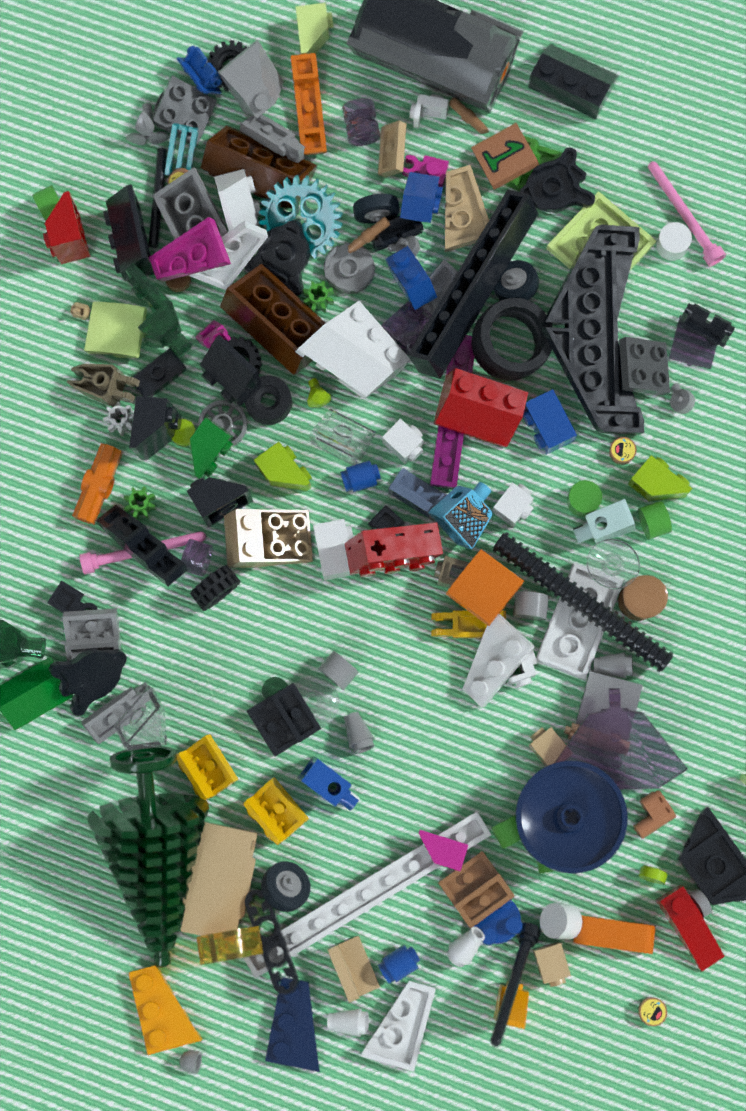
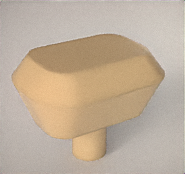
M75 302L71 306L70 312L73 317L86 320L90 314V307L86 304Z

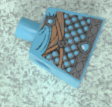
M479 482L473 490L457 486L436 504L428 514L456 545L473 549L492 517V511L484 503L491 490L482 482Z

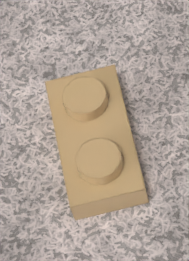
M400 120L381 127L378 175L384 178L403 172L406 123Z

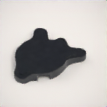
M572 147L564 149L561 156L557 159L536 166L532 170L525 186L520 189V192L530 194L537 209L547 213L560 212L575 205L590 208L595 202L594 194L579 186L580 183L585 181L587 174L576 165L577 152Z
M290 220L285 225L277 226L267 232V239L259 248L258 253L247 263L245 269L249 273L262 264L298 296L302 294L304 289L302 274L309 262L310 248L303 234L301 223L297 220Z
M91 648L79 653L69 661L53 662L49 667V672L53 677L60 679L59 691L63 696L66 697L74 694L70 710L75 716H82L93 701L106 696L116 687L127 657L120 649H106L104 651Z

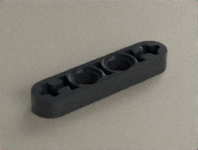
M252 890L245 898V907L272 985L277 992L290 995L297 990L299 977L275 909L265 900V902L261 903V907L264 913L270 911V915L261 916L258 908L251 904L255 902L254 897L256 896L261 899L265 898L262 890ZM265 921H271L275 927L272 935L265 937L260 933V926ZM274 947H280L284 951V957L279 963H273L269 959V953ZM287 963L289 968H283L285 975L293 978V981L289 983L290 988L288 989L284 986H279V982L283 980L281 972L276 971L274 973L273 971L274 968H282Z

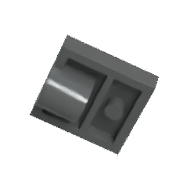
M172 75L155 104V112L151 120L154 125L170 134L173 123L199 128L197 146L217 100ZM178 130L177 134L179 139L181 138V130ZM187 132L186 142L190 144L192 133Z
M632 337L619 339L623 390L656 395L670 393L666 343Z

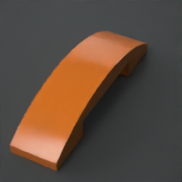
M316 53L291 55L300 144L305 146L304 156L327 153Z

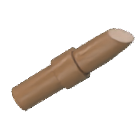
M454 97L448 105L467 124H470L481 134L489 132L485 124L476 117V114L471 109H467L458 99Z
M383 217L373 226L361 232V235L349 244L348 252L352 253L366 243H370L379 233L390 226L386 217Z

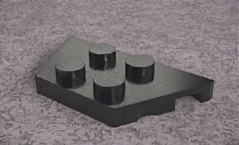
M707 806L702 809L677 859L697 888L706 896L710 905L746 900V858Z

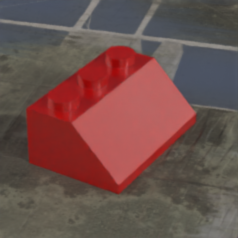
M455 368L445 375L433 424L506 448L523 417L528 392Z

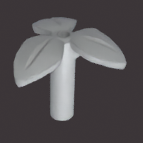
M144 103L142 105V112L136 122V130L139 133H131L127 135L126 139L136 145L144 146L146 140L156 145L167 141L170 138V134L161 131L153 132L154 124L151 120L152 105Z

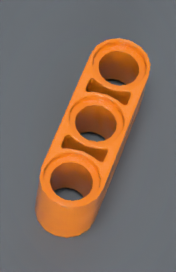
M581 915L582 928L574 938L573 943L653 954L655 925Z

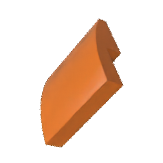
M481 549L458 576L446 595L487 626H490L523 585L524 580Z

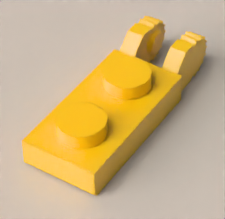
M469 611L431 614V620H453V629L436 628L431 630V636L482 638L487 627L485 623ZM502 611L500 615L506 619V611Z

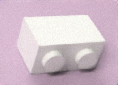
M344 519L313 525L324 581L355 575L350 574L344 544L353 538L351 525L346 526Z

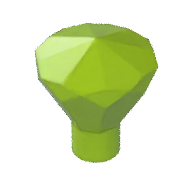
M313 378L308 381L310 387L307 398L308 406L319 408L328 404L331 401V396L320 387L318 379Z

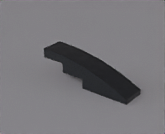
M115 504L96 520L98 525L128 554L167 587L188 570L185 563L170 553L163 542L150 534L144 524Z

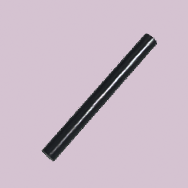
M165 148L157 149L153 194L164 188V173L168 151ZM154 198L152 200L148 246L158 248L162 213Z

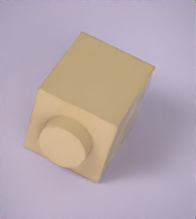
M542 727L530 737L533 742L528 746L545 767L561 762L572 753L552 727L546 731Z
M555 942L532 949L542 982L544 984L549 983L550 987L566 983L565 978L570 977L571 974L562 944Z

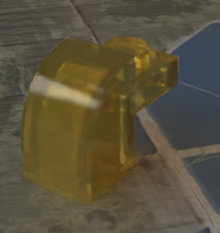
M259 926L196 937L200 965L263 954Z

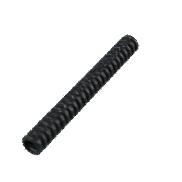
M508 532L501 535L493 547L494 553L498 551L501 558L506 557L508 563L511 561L514 563L513 566L515 568L517 566L520 567V572L523 573L525 571L527 577L532 576L534 582L539 581L542 588L546 586L548 592L552 591L555 597H561L560 601H566L568 607L573 606L575 612L580 611L582 617L587 616L589 622L593 621L596 627H602L601 631L609 632V637L614 636L616 642L621 641L623 647L628 646L630 652L635 651L637 657L641 656L644 662H650L649 666H655L657 672H661L666 668L673 658V652L670 651L668 653L664 646L661 648L658 641L654 643L651 636L647 638L644 631L639 632L637 626L634 628L631 626L632 623L630 621L628 623L625 622V617L622 616L620 618L617 616L618 612L615 611L613 613L610 611L611 607L608 606L606 608L603 601L599 603L596 596L593 598L590 596L591 593L589 591L587 593L583 591L584 588L582 586L580 588L577 587L575 581L573 583L569 581L570 577L567 576L565 578L562 576L564 573L561 571L558 573L555 566L551 568L548 561L544 563L542 557L538 558L535 552H529L530 548H524L522 542L517 543L515 537L510 538Z

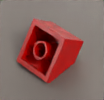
M64 192L45 222L47 232L43 233L46 247L50 249L52 257H57L61 265L91 257L79 210L70 192Z

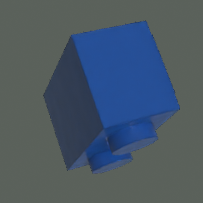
M409 172L403 194L400 218L431 223L433 213L438 214L443 187L438 186L440 177Z
M408 246L385 258L394 280L414 310L438 298L429 276Z
M553 389L526 402L523 413L524 422L528 427L532 426L536 433L533 436L535 443L540 450L544 449L546 455L575 441L577 434Z

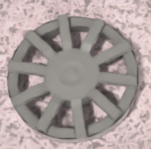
M220 400L204 408L199 417L198 427L206 414H208L215 423L234 436L235 440L232 441L234 444L232 447L242 441L247 431V419L245 413L237 404H230L226 400ZM222 406L230 407L227 414L223 413ZM218 407L219 414L215 416L210 410ZM234 409L240 413L233 418L230 417ZM242 418L243 426L233 424V422ZM238 429L242 431L240 435L237 436L232 430Z

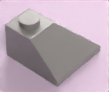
M258 40L218 71L243 112L256 119L276 103L284 83Z

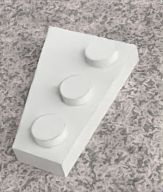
M243 221L221 237L231 264L188 276L226 290L267 239V230Z
M500 614L490 626L486 627L463 686V690L481 707H485L535 647Z
M409 980L360 1056L414 1072L436 988Z

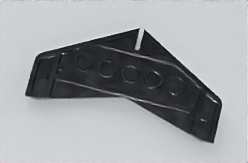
M598 225L589 232L542 324L565 325V328L545 327L542 331L594 429L599 433L635 435L644 433V418L641 408L637 407L633 392L623 390L620 346L618 342V316L633 255L637 252L640 240L639 227Z

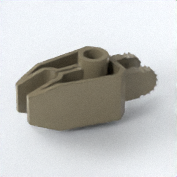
M81 364L71 368L72 372L83 377V379L80 381L67 380V383L86 397L111 407L116 406L118 401L134 402L135 396L129 392H123L125 385L138 387L140 381L133 377L125 376L114 365Z

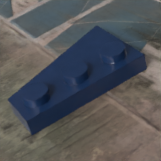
M282 976L283 980L280 982V986H284L286 989L290 988L289 983L293 981V978ZM299 980V986L294 993L284 995L278 992L265 1061L320 1072L309 981Z

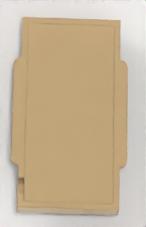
M205 822L203 833L201 832V842L197 846L196 863L192 867V879L188 884V895L186 900L183 898L182 902L185 903L186 908L181 932L233 943L236 941L240 919L245 915V898L250 891L256 862L253 855L258 833Z

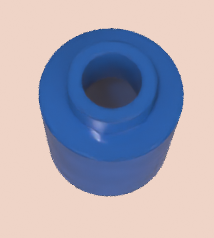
M370 460L346 467L345 471L340 472L346 492L353 490L354 493L377 486L376 480L381 479L377 464L371 465Z
M404 944L383 957V961L378 964V967L390 984L393 981H400L419 968L417 962L420 961V958L412 946L407 948Z

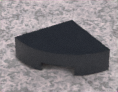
M385 505L368 523V526L372 529L400 527L405 522Z

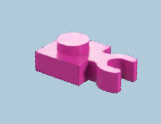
M406 155L405 162L411 163L413 167L410 169L403 167L402 175L408 177L409 172L438 176L440 177L438 186L443 187L449 161L424 155L423 162H421L413 155Z
M215 320L195 336L198 342L207 349L211 347L218 335L227 341L231 339L224 326Z

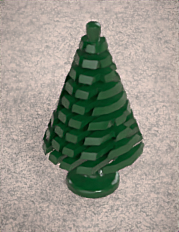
M144 746L122 750L110 756L112 770L119 773L136 774L138 786L137 803L131 797L118 800L119 809L123 813H120L110 802L99 807L102 818H99L94 811L87 818L91 830L95 832V839L98 845L106 849H102V854L105 860L111 864L109 868L112 875L116 878L119 890L123 892V898L127 906L133 909L130 910L134 921L140 923L137 925L140 934L146 937L144 943L147 949L155 952V966L161 968L171 963L168 950L174 948L177 936L173 933L179 930L181 923L179 914L184 912L185 903H182L183 901L180 899L184 898L186 900L188 895V884L191 882L193 875L192 867L196 863L197 846L201 842L198 829L203 833L205 827L204 820L208 815L209 805L206 800L197 796L184 794V803L174 793L158 794L159 801L163 805L161 806L155 799L153 772L172 766L177 760L176 750L165 746Z

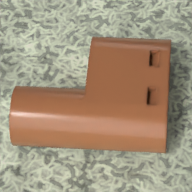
M660 790L652 791L639 800L648 816L633 825L639 837L644 839L676 818V814Z

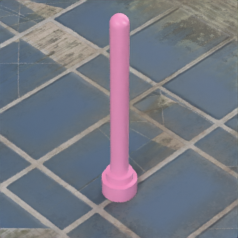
M654 161L648 164L649 171L704 249L703 254L705 256L703 259L707 265L712 267L726 257L722 247L717 246L716 243L712 244L659 165Z
M203 531L161 540V542L169 550L203 542L206 539V534ZM124 549L98 556L96 553L91 554L90 552L79 554L84 575L95 573V570L100 569L99 566L133 558Z

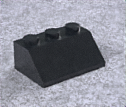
M550 44L542 52L531 72L528 88L591 118L597 119L619 75Z
M132 184L126 185L106 200L107 210L103 211L106 225H111L112 234L108 235L112 250L116 249L117 258H113L117 274H122L124 281L155 275L149 259L151 255L140 204Z

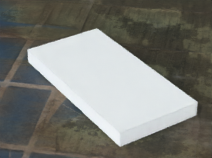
M573 562L568 575L570 577L569 581L572 583L575 581L577 587L580 588L582 586L584 592L587 593L589 591L591 597L594 598L596 596L599 603L603 601L606 608L609 606L611 607L610 611L613 610L624 581ZM559 597L536 660L539 663L585 681L604 632L601 631L602 627H596L595 622H589L587 616L582 617L580 611L575 612L573 606L568 607V603L560 601L561 597Z

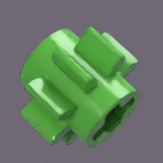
M324 280L321 284H315L311 281L309 290L303 289V295L308 297L303 302L307 306L311 305L313 312L322 310L326 313L327 305H334V299L329 297L334 294L333 288L327 289ZM319 294L323 295V297H319L318 300L314 299V297H318Z
M145 486L142 490L137 491L132 487L130 496H124L125 501L130 504L124 509L126 512L133 511V517L138 519L139 515H144L148 519L150 510L157 509L151 503L156 497L154 493L147 496ZM138 499L143 501V507L139 508L136 501Z

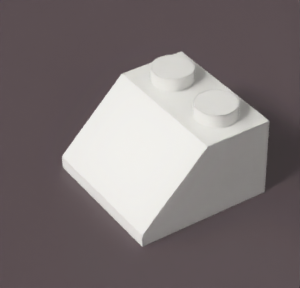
M244 169L215 176L228 230L231 231L243 221L259 226L257 217L262 215L259 214L258 200H252L251 192H255L252 176L246 177Z

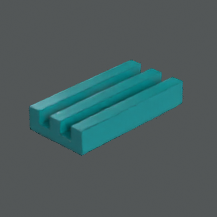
M177 123L172 124L164 175L170 176L173 171L172 166L178 130L182 132L176 169L182 168L187 132L192 134L186 169L190 170L193 168L199 128Z

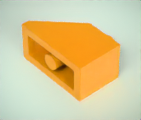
M520 983L507 1025L525 1029L529 992L523 989L524 984ZM500 984L493 1017L495 1021L497 1020L507 984Z

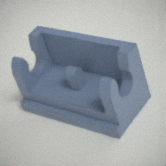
M405 468L400 470L388 488L390 495L432 521L434 519L428 512L447 495L433 486H429L428 483L416 477Z

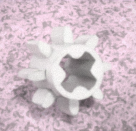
M118 401L115 407H107L109 413L103 420L105 423H111L108 427L111 433L118 430L120 435L123 436L124 431L132 430L134 414H129L132 411L130 405L124 408ZM119 415L124 416V418H121V423L116 421L119 419Z

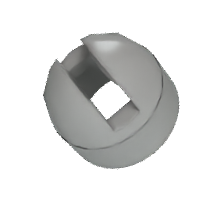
M189 1050L183 1053L179 1060L182 1070L187 1073L197 1074L202 1062L201 1051Z

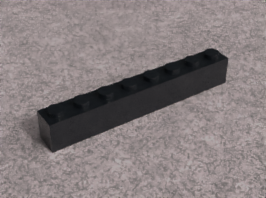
M513 190L506 191L408 354L419 373L438 379L442 377L538 215L530 194Z

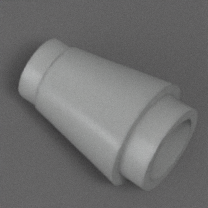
M625 652L594 658V672L626 679V676H633L632 654L625 655Z
M359 712L346 715L344 721L349 748L353 749L354 754H360L372 749L375 738L359 715Z

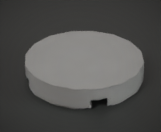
M350 243L334 247L328 253L324 262L325 278L329 285L337 292L344 294H355L366 289L372 282L375 273L374 260L370 252L362 246L360 249L349 253L348 246Z

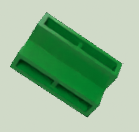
M51 656L0 685V712L14 730L21 728L73 697V694L65 697L60 693V679L53 677L49 672L50 665L55 662Z

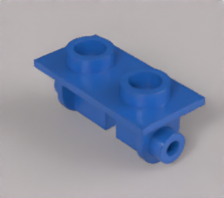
M190 46L187 49L188 54L185 58H176L183 67V71L190 76L200 92L204 94L222 93L218 87L222 82L221 76L213 65L207 62L208 59L199 47Z

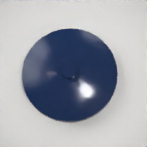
M562 761L539 770L525 784L517 801L515 821L523 846L537 862L557 872L576 874L596 869L615 855L626 834L628 813L622 792L614 780L604 771L584 762Z

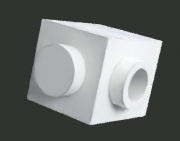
M399 419L382 437V443L404 464L410 459L412 461L416 460L423 452L421 448L423 446V439L421 438L423 434L414 425L409 427L402 419Z
M512 482L493 507L492 513L513 528L520 518L525 521L534 509L531 506L534 499L531 496L532 492L524 485L519 484L517 486Z

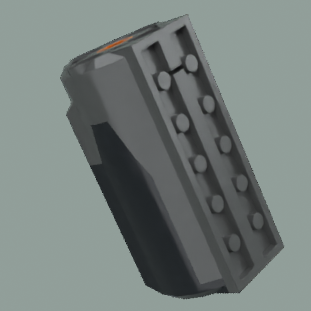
M363 0L346 44L355 55L491 113L510 73L520 37L437 0Z

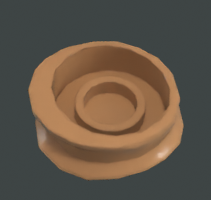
M637 576L621 589L618 597L619 609L626 617L632 620L642 621L660 614L665 608L668 601V591L662 581L654 576Z

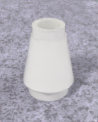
M472 927L449 944V950L447 951L449 960L458 967L469 965L482 941L485 939L484 933L479 928Z
M362 1009L329 1013L327 1028L328 1030L356 1037L367 1035L369 1014L368 1012H363Z

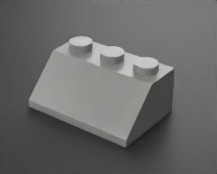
M193 167L152 195L174 239H177L208 217L215 220L221 237L228 233L196 168Z

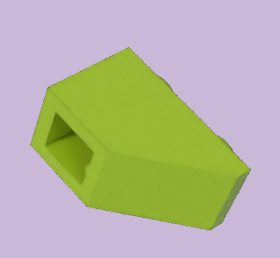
M278 441L254 459L255 466L271 486L308 491L312 488L309 481L312 479L311 475L304 466L300 468L294 462L296 456L288 445L283 447Z
M652 455L628 483L631 488L647 501L685 498L693 489L689 486L690 483L684 476L680 474L675 475L668 469L669 465L659 457L655 459Z

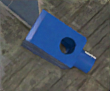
M314 756L297 777L335 807L340 803L351 811L360 799L349 790L352 784ZM332 782L337 785L334 792L328 790V786Z

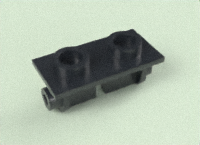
M400 216L388 220L390 226L372 240L374 251L383 250L389 244H396L401 237L404 239L411 235H420L424 230L420 221L400 218Z
M688 303L678 324L682 325L686 331L697 333L705 337L709 343L720 345L724 348L735 329L731 325L732 322L716 314L710 322L707 320L711 313L710 311L696 303L694 305Z

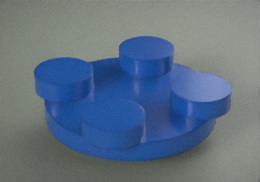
M511 899L474 927L479 928L484 933L485 939L482 942L490 946L510 941L516 934L521 932L523 925L519 909Z

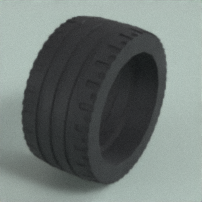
M508 298L490 306L477 320L471 338L473 355L480 367L492 377L494 376L505 381L523 379L537 371L547 361L552 351L542 331L545 327L553 326L542 324L546 317V312L534 304V302L524 298ZM504 316L516 318L528 327L535 342L534 353L529 360L523 363L510 362L497 353L490 339V327L495 320Z

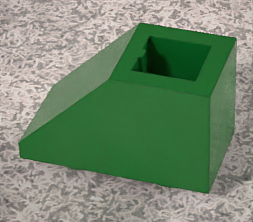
M205 418L190 438L195 476L199 479L204 478L205 475L209 478L218 467L215 463L220 455L226 456L234 445L230 442L234 436L210 418Z

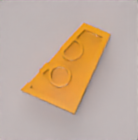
M153 965L129 972L148 1055L203 1040L157 966Z

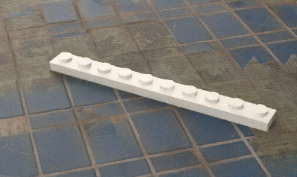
M475 812L440 833L439 836L468 844V850L491 836V833L479 813ZM422 844L282 930L291 957L441 865L433 862L425 845ZM259 944L242 954L255 979L268 972ZM274 947L269 953V959L273 963H279L284 957V951L280 947Z

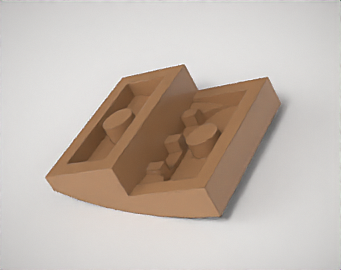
M483 851L463 864L461 872L455 870L438 882L470 929L515 897Z

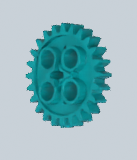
M295 175L293 183H291L286 177L283 180L284 187L277 182L274 185L276 192L269 189L267 195L270 199L264 198L261 203L267 208L259 210V214L265 216V218L259 221V224L266 225L265 230L268 232L277 226L285 225L290 220H297L301 223L300 219H296L300 211L301 217L306 218L302 224L303 233L308 241L310 254L316 259L318 250L325 254L327 252L326 245L333 247L335 242L332 238H338L340 235L335 230L343 225V223L336 220L343 215V212L335 211L340 206V202H332L335 192L327 195V184L322 188L318 187L319 179H316L311 184L309 183V176L306 175L303 182H300L298 175ZM297 195L301 198L300 209L296 199ZM306 200H315L318 204V209L311 210L308 208ZM281 201H288L292 205V211H284L281 207ZM317 225L321 229V234H312L309 226Z

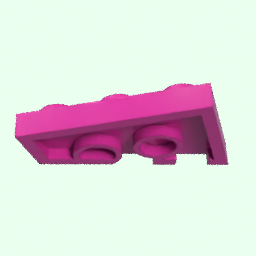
M210 217L149 257L156 279L162 282L231 264L216 222Z

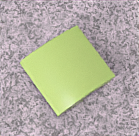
M93 302L84 351L89 354H111L116 358H139L147 308L122 303Z

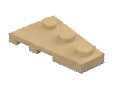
M471 165L446 172L445 252L475 244L489 221Z

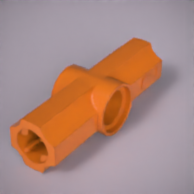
M101 443L91 469H88L81 483L82 492L72 515L74 518L95 525L104 500L108 499L112 492L115 481L114 474L123 454L121 450Z

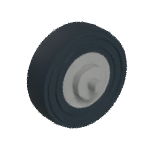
M373 193L357 200L353 204V212L356 221L373 224L383 217H386L387 220L395 218L400 213L398 198L392 194Z
M510 261L493 291L500 301L508 298L530 300L536 294L539 287L538 274L535 268L526 261Z
M288 861L272 865L265 872L261 881V889L265 900L273 908L283 912H291L300 908L307 901L311 891L310 880L306 872L297 864Z

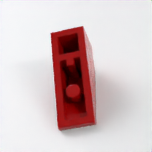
M677 885L655 900L701 972L725 957L684 886Z

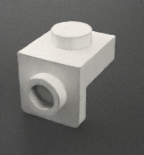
M418 94L417 103H412L409 118L414 119L413 127L419 128L421 115L446 120L449 100L435 94L430 96Z
M533 650L519 665L522 674L510 677L508 679L509 685L516 684V687L519 688L532 683L531 678L537 675L533 666L537 664Z

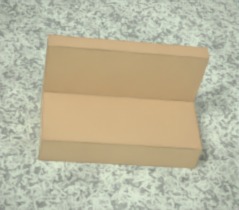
M359 935L328 948V953L349 1003L359 999L360 996L380 988Z

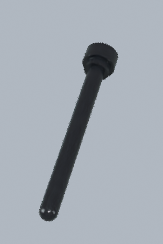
M522 923L523 928L517 934L520 946L490 1039V1043L494 1047H498L502 1043L530 948L534 947V944H537L540 938L541 929L532 923Z

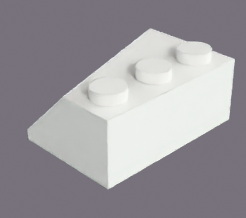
M360 301L325 323L296 350V353L304 357L306 355L315 361V366L322 371L327 369L337 376L341 384L363 399L397 376L411 360Z

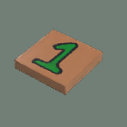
M517 123L471 147L494 190L539 165Z

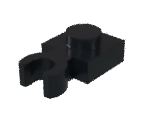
M62 580L47 602L62 613L83 611L86 608L98 609L93 603L81 602L85 594Z

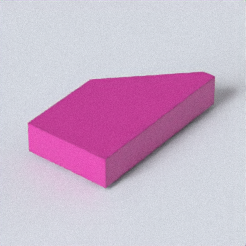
M419 830V835L433 862L461 872L468 844Z

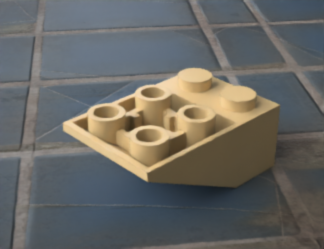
M235 509L224 515L227 565L230 568H254L313 562L309 510Z

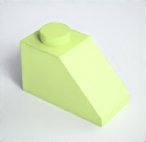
M326 3L295 6L301 54L317 53L329 39V28H333L332 12L327 13Z

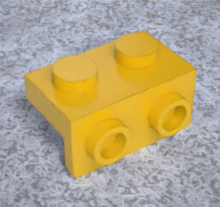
M210 734L177 754L180 770L190 780L196 795L204 800L215 797L239 780Z
M275 777L270 779L252 797L243 802L248 815L259 823L264 829L266 837L276 845L289 838L309 820L308 816Z

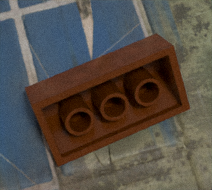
M226 125L207 141L200 169L207 171L213 177L244 169L246 177L252 176L255 192L253 193L258 197L270 199L267 195L269 189L276 192L274 185L277 182L284 187L283 180L286 177L293 183L295 175H298L300 182H303L307 175L309 176L310 183L318 165L305 159L298 163L289 160L286 155L281 156L243 132ZM297 195L296 199L299 203L301 201V198ZM281 201V207L292 209V205L288 201Z
M260 264L226 289L220 308L288 371L296 375L313 361L306 355L304 357L296 353V350L318 331L325 322L267 268Z

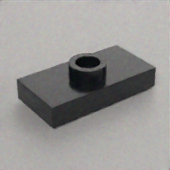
M169 348L133 376V378L140 381L139 386L135 388L142 396L153 397L186 371L187 368L172 349Z

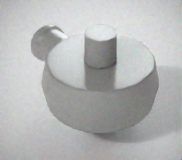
M411 235L404 239L401 237L396 244H389L388 250L390 252H398L408 246L414 256H416L420 250V244L417 238Z
M678 383L673 384L671 388L674 393L670 399L672 409L677 413H688L695 405L694 395L689 390L681 389Z

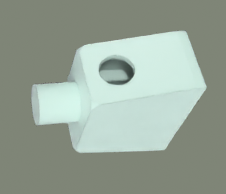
M625 499L585 515L588 523L573 528L578 543L594 538L596 544L636 530ZM600 522L607 523L606 528L603 530L597 529L596 526Z

